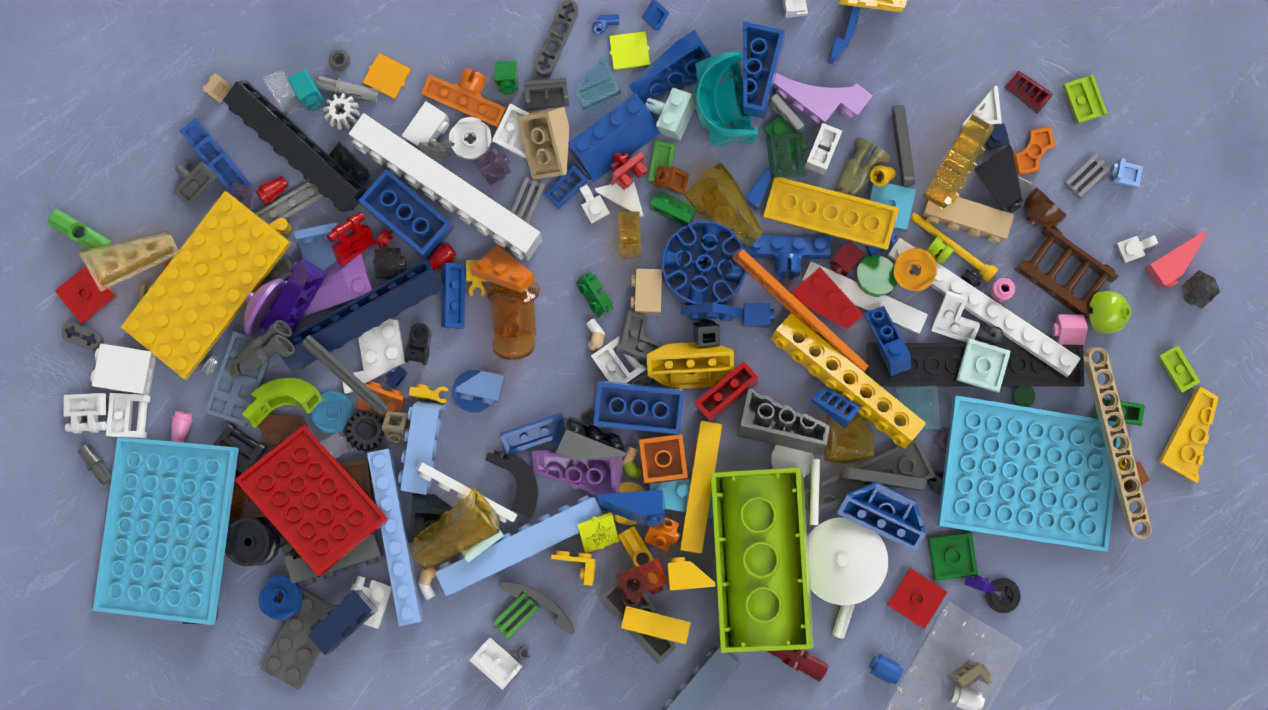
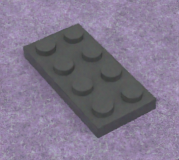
M303 590L301 610L287 619L260 669L299 690L321 652L308 636L312 631L310 628L318 620L323 621L328 616L327 612L334 606Z

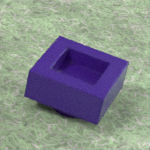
M975 575V579L966 576L964 583L968 587L993 594L995 585L988 583V578Z

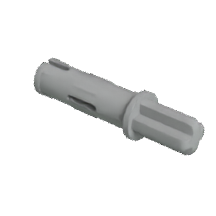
M319 76L316 82L318 88L335 92L336 95L344 93L347 96L377 103L380 96V90L347 83L340 78L333 80Z

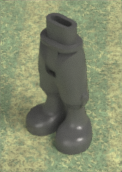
M282 320L272 323L263 336L255 338L234 358V362L229 365L230 376L233 379H237L239 376L245 377L268 362L273 353L277 352L283 357H289L294 354L295 348L287 339L292 335L289 325Z

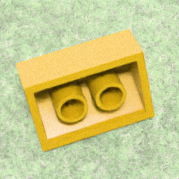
M685 557L671 558V563H667L669 590L715 587V582L691 561L685 562Z

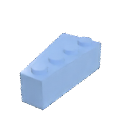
M420 399L413 407L409 408L408 420H411L410 429H406L404 441H407V449L403 450L401 457L404 469L400 471L398 483L401 484V491L424 495L430 491L431 481L429 482L420 477V471L415 468L419 461L434 468L435 461H432V457H435L438 448V440H435V437L439 435L442 426L439 414L445 410L446 403L442 404L436 401Z

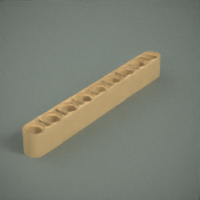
M1089 348L1083 355L1125 527L1131 536L1145 539L1151 534V523L1109 356L1103 348ZM1095 351L1100 354V360L1097 363H1094L1091 359ZM1102 372L1106 380L1100 385L1097 382V376ZM1105 394L1111 397V402L1107 406L1102 402ZM1113 415L1116 418V424L1110 427L1108 425V418ZM1116 437H1120L1122 441L1119 448L1113 446V440ZM1122 458H1125L1127 465L1121 470L1118 463ZM1130 479L1132 488L1126 491L1124 483ZM1136 501L1137 509L1134 512H1130V503ZM1141 522L1143 525L1142 531L1135 533V525Z

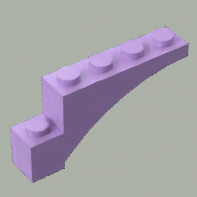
M776 73L772 88L775 90V94H778L782 100L787 99L792 103V107L797 112H804L809 116L808 119L817 126H822V123L826 124L838 108L844 117L852 118L855 121L873 97V95L857 83L852 87H816L788 79Z

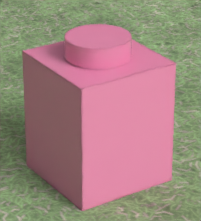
M1058 314L1057 321L1053 323L1052 327L1053 336H1056L1060 345L1085 344L1088 326L1084 315Z

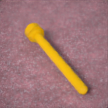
M917 213L911 214L910 219L933 237H940L946 246L950 245L954 248L953 252L979 270V274L982 275L981 278L986 282H989L999 270L992 264L990 266L989 264L985 265Z

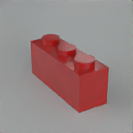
M744 361L695 402V408L707 422L714 421L745 395L749 387L753 388L758 384V376Z

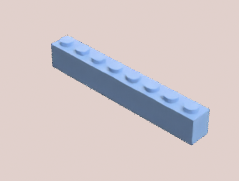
M390 449L369 452L367 455L376 504L388 518V521L381 526L398 624L403 626L423 622L424 618L393 452Z
M584 496L578 499V504L571 508L568 504L557 510L558 514L552 517L550 514L538 518L539 523L533 526L530 523L518 528L519 533L512 536L510 533L505 534L499 539L498 543L488 547L469 563L461 555L458 557L460 561L454 564L448 561L438 566L440 570L435 573L445 595L450 596L579 534L577 524L603 515L595 497Z

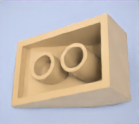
M559 107L517 117L532 180L566 175L569 124L565 108Z

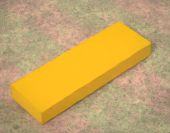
M626 606L621 629L685 645L691 622Z

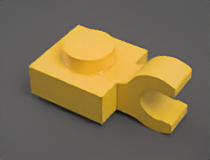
M422 384L410 387L409 396L413 398L434 400L442 404L447 403L446 399L439 397L442 391L449 392V389L446 387H439L435 391L429 390L430 386Z

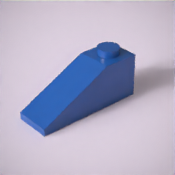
M663 490L597 494L600 509L642 525L658 526L659 524H665Z

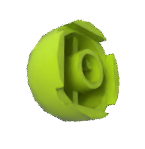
M1113 291L1097 292L1090 302V307H1093V314H1089L1093 329L1097 333H1116L1127 325L1131 316V308L1124 296Z

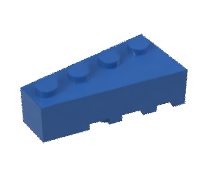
M743 22V108L745 115L765 119L785 41V30Z

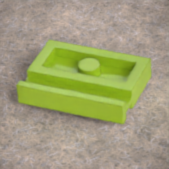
M1094 75L1065 83L1062 86L1077 125L1108 114Z

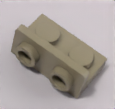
M968 660L948 675L953 683L961 687L965 685L969 687L977 682V680L988 685L992 683L989 678L991 673L984 664L981 665L979 662L976 663Z

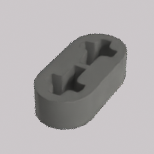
M67 323L62 328V337L66 341L88 350L95 351L100 347V343L103 344L101 334L76 323ZM75 328V331L80 333V336H71L68 333L69 330H74ZM85 337H94L97 340L96 344L92 343L90 345L89 341L84 340Z

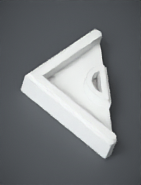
M994 86L961 125L962 129L1002 124L998 86Z
M634 182L626 190H623L617 183L613 186L610 184L595 188L597 194L631 211L640 218L644 217Z

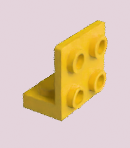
M556 551V555L551 554L550 559L585 562V567H581L580 580H584L583 585H594L596 559H592V554L578 553V557H571L570 552Z

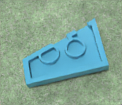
M691 479L648 484V490H663L665 509L685 513ZM712 493L708 512L709 519H714Z

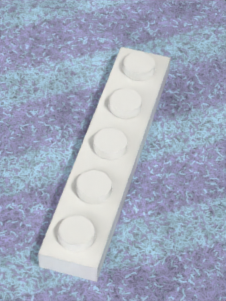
M419 461L415 469L420 471V477L429 482L432 478L439 481L438 486L448 492L450 489L457 491V497L466 502H469L470 499L477 502L475 507L486 513L489 509L496 513L494 517L504 523L507 520L514 522L517 514L423 462Z

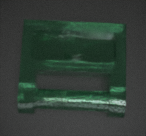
M802 132L766 136L771 179L808 175L807 168L804 165L801 142L803 140ZM789 141H793L796 170H793Z

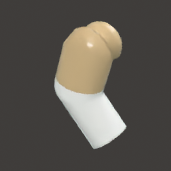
M593 318L586 325L592 332L588 347L590 350L596 351L603 346L605 333L595 318Z
M433 567L424 568L418 581L419 588L426 601L436 596L430 585L432 578L436 577V570Z

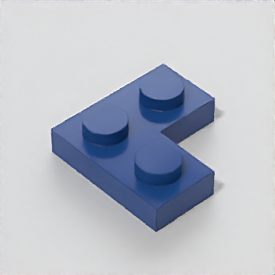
M718 303L681 306V315L689 316L690 320H702V317L705 316V318L709 319L720 317V321H732L735 317H741L742 308Z

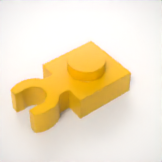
M466 260V281L472 282L469 288L471 297H474L473 292L475 289L481 290L482 297H485L486 294L482 282L488 281L473 276L470 270L479 260Z

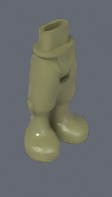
M861 137L855 139L854 146L857 148L855 156L844 164L845 168L833 191L857 197L867 182L871 181V170L877 164H885L889 161V154L880 147L875 146L866 164L860 168L864 157L873 147L870 141Z

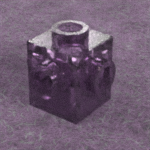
M496 148L486 151L480 158L474 161L483 178L490 186L497 181L503 180L506 175L511 173L508 164H510L509 159L504 152L500 154Z

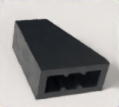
M1009 144L976 167L974 171L1001 209L1012 213L1020 208L1023 198L1014 151Z

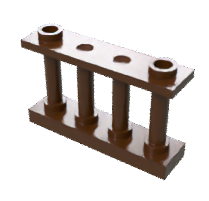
M1047 227L1041 232L1047 238L1030 261H1021L1015 268V271L1076 315H1084L1085 319H1087L1089 314L1093 313V308L1090 307L1093 296L1101 289L1106 280L1112 283L1119 275L1115 273L1111 266L1103 265L1065 238L1058 228ZM1056 243L1064 251L1049 272L1044 274L1038 270L1037 265L1052 244ZM1072 255L1082 263L1067 284L1060 286L1055 282V277ZM1088 268H1090L1099 276L1085 296L1079 299L1073 295L1072 290Z

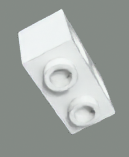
M822 123L804 168L824 175L842 130Z

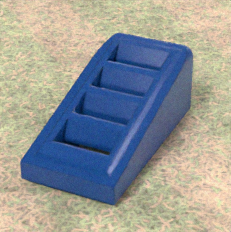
M573 164L567 170V174L562 175L544 195L560 209L580 191L579 188L585 186L591 179L577 165ZM575 173L581 179V181L578 182L572 176V174ZM567 179L575 185L573 189L566 182ZM563 185L569 193L566 195L559 186ZM555 190L563 198L561 201L553 194Z
M773 165L766 169L745 195L744 202L755 211L759 208L774 173L775 167Z
M825 385L811 399V402L843 428L848 425L861 409L858 405ZM826 394L828 397L822 401L820 398ZM831 399L834 401L832 406L828 404ZM837 405L841 407L840 410L835 409Z

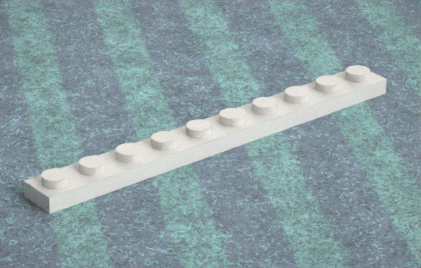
M899 238L887 257L896 262L897 257L902 252L915 247ZM937 263V276L930 285L943 295H945L946 291L967 297L964 309L992 328L1000 327L1003 330L1004 336L1064 376L1068 377L1081 359L1080 357ZM912 264L910 273H915L917 276L920 275L919 270L921 266Z

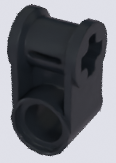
M416 323L411 327L404 360L407 363L409 361L420 362L426 366L429 359L432 332L423 323ZM419 328H425L426 335L422 339L416 337V331Z

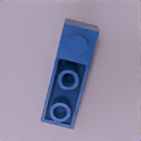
M881 306L864 313L882 360L890 375L893 376L911 369V355L886 308Z

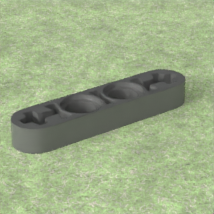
M565 0L561 3L537 56L535 70L541 77H548L553 73L578 17V5L573 0ZM571 6L574 13L570 12L567 17L568 21L564 19L566 16L565 9ZM563 24L567 27V30L563 34H558L555 31V27ZM556 43L559 48L555 53H550L546 49L548 44ZM547 56L549 57L547 63L549 69L545 68L544 71H541L540 64L543 65Z
M904 105L892 106V120L902 186L914 185L915 175Z
M842 467L841 478L865 483L878 482L885 486L925 491L927 480L922 478L850 467Z

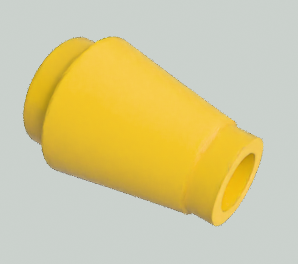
M878 165L871 170L870 179L874 185L882 187L895 177L896 172L892 167Z

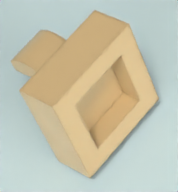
M214 73L209 77L208 83L203 86V91L221 104L232 86Z

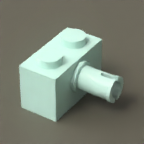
M672 88L666 103L648 98L647 102H650V104L646 103L645 106L650 112L660 115L656 124L660 133L681 141L695 109L693 95Z

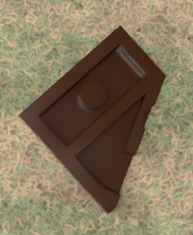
M267 415L259 424V427L270 452L303 425L307 427L304 417Z

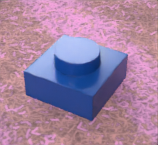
M651 0L641 18L654 30H660L669 12L658 1Z

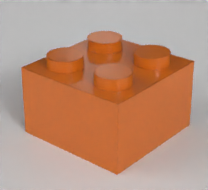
M682 434L639 440L644 484L688 478Z

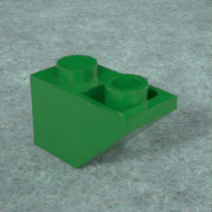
M517 61L495 62L494 79L498 92L508 95L513 94L514 91H519Z

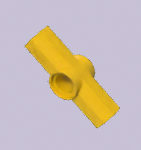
M635 526L619 534V539L650 592L665 585L667 581ZM639 553H646L649 557L648 563L644 566L639 565L636 561Z

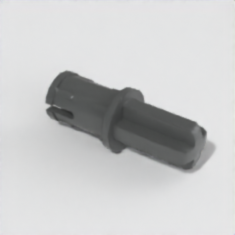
M90 444L81 447L78 453L88 465L87 469L89 471L92 470L101 484L109 483L112 475L104 466L103 459L97 456Z

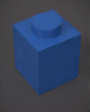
M744 303L743 327L769 328L770 322H774V309H770V303Z

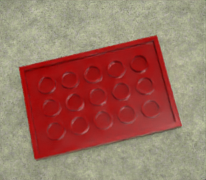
M305 425L235 479L239 487L318 578L388 521L384 513Z

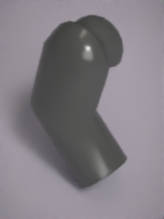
M993 327L989 331L979 328L976 338L995 344L1003 338L1004 333L1000 327Z

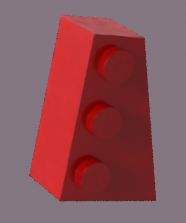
M820 266L790 292L804 306L847 330L864 315Z

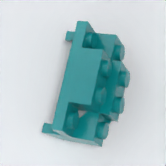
M726 52L695 63L697 82L693 86V99L698 114L697 119L701 128L708 129V137L712 146L725 147L736 142L745 144L756 142L755 136L758 135L757 127L752 126L751 116L745 115L743 108V76L740 61L743 60L742 52ZM722 75H723L725 81L719 83V82H720V79H721V77H722Z

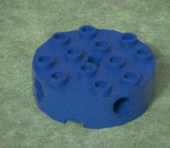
M696 221L676 231L669 238L662 254V276L668 291L679 302L686 305L727 303L739 292L747 273L732 258L736 252L742 249L745 251L736 234L730 228L714 221ZM703 261H706V262H707V266H710V267H706V269H702V268H701V265H699V264H702Z

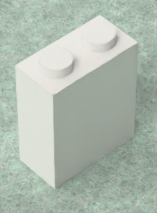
M100 343V347L95 353L96 367L91 373L92 386L125 393L149 395L157 357L151 351Z

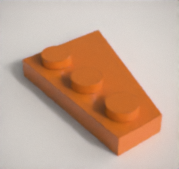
M498 245L470 268L473 276L520 293L535 281L534 274Z

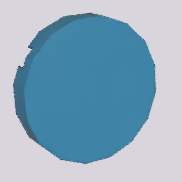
M328 391L321 394L323 400L311 412V418L315 426L325 433L336 434L343 432L347 421L355 413L353 403L349 397L341 392Z

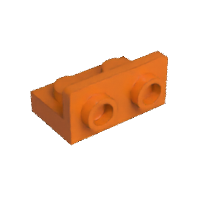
M370 381L369 384L364 383L388 405L387 411L402 412L406 398L401 396V391L392 388L389 391L381 389V384ZM361 397L359 398L356 406L357 409L362 411L368 410L369 413H377ZM387 411L382 415L377 413L376 416H380L385 419Z

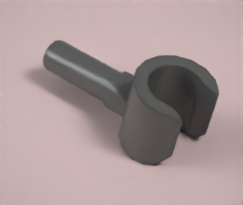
M527 646L520 647L518 651L508 652L512 657H520L524 660L531 657H523L521 655L523 649H529Z

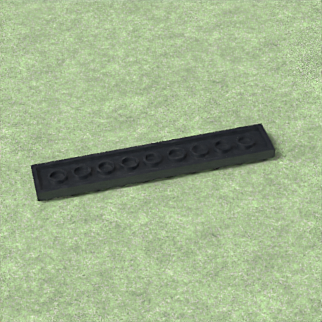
M876 343L867 344V364L869 365L867 375L881 387H976L956 381L966 343H905L911 355V369L893 376L890 375L883 362ZM986 343L1011 351L1001 387L1085 386L1083 345H1062L1081 358L1070 375L1066 377L1016 343Z

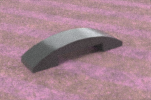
M500 583L499 587L514 597L519 598L521 593L524 592L557 614L558 617L554 624L573 635L575 632L574 627L565 612L545 594L518 583Z

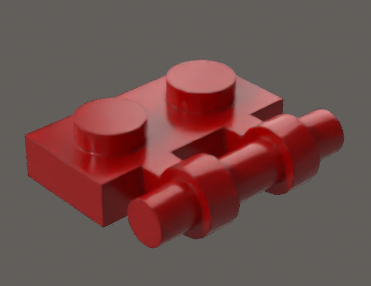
M361 212L351 215L345 223L332 228V232L327 234V239L330 242H333L335 239L338 241L331 247L337 263L342 266L375 244L370 227L365 224L360 225V222L365 219ZM352 229L353 232L346 236L345 232Z

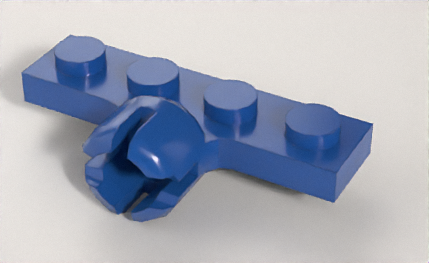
M745 235V251L752 258L774 259L776 275L781 279H786L785 272L789 270V279H794L801 273L802 259L831 258V239L829 236Z

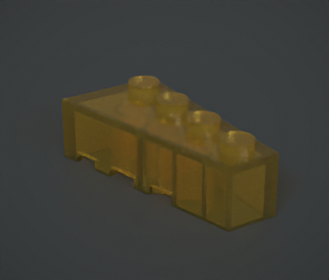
M972 114L934 175L923 197L943 209L947 207L949 202L954 204L960 194L957 192L958 188L962 189L968 180V177H966L967 173L971 174L977 165L975 160L976 158L980 159L986 149L984 145L995 127Z
M164 231L81 249L79 254L99 290L102 292L175 256L180 249L171 232Z
M475 487L465 499H460L452 510L446 511L441 515L439 521L432 523L414 538L413 557L426 570L498 534L499 515Z

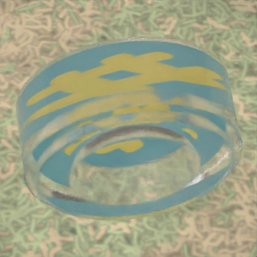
M212 355L202 367L201 373L210 376L219 365L220 359Z

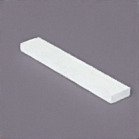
M811 261L802 281L820 265ZM820 266L857 307L868 312L884 306L894 324L918 335L920 334L928 314L889 296L873 297L867 295L859 288L858 282Z

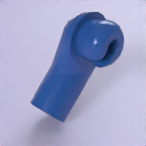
M619 14L600 15L592 24L593 33L599 35L609 25H619Z

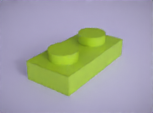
M1178 345L1157 356L1179 393H1183L1200 383L1199 378Z

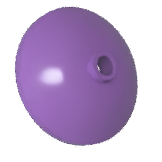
M274 279L263 284L255 293L251 292L246 298L244 330L247 335H254L260 329L262 320L266 316L268 317L271 312L270 306L272 302L281 294L280 288L285 282L283 279Z

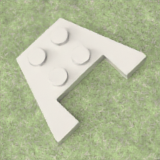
M388 319L380 326L372 328L358 338L364 370L353 372V374L360 381L368 384L370 381L406 363L398 320ZM343 382L345 394L354 392Z

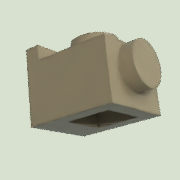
M387 411L382 425L386 441H391L397 445L407 443V441H404L406 429H410L408 413ZM393 421H401L400 426L394 425Z

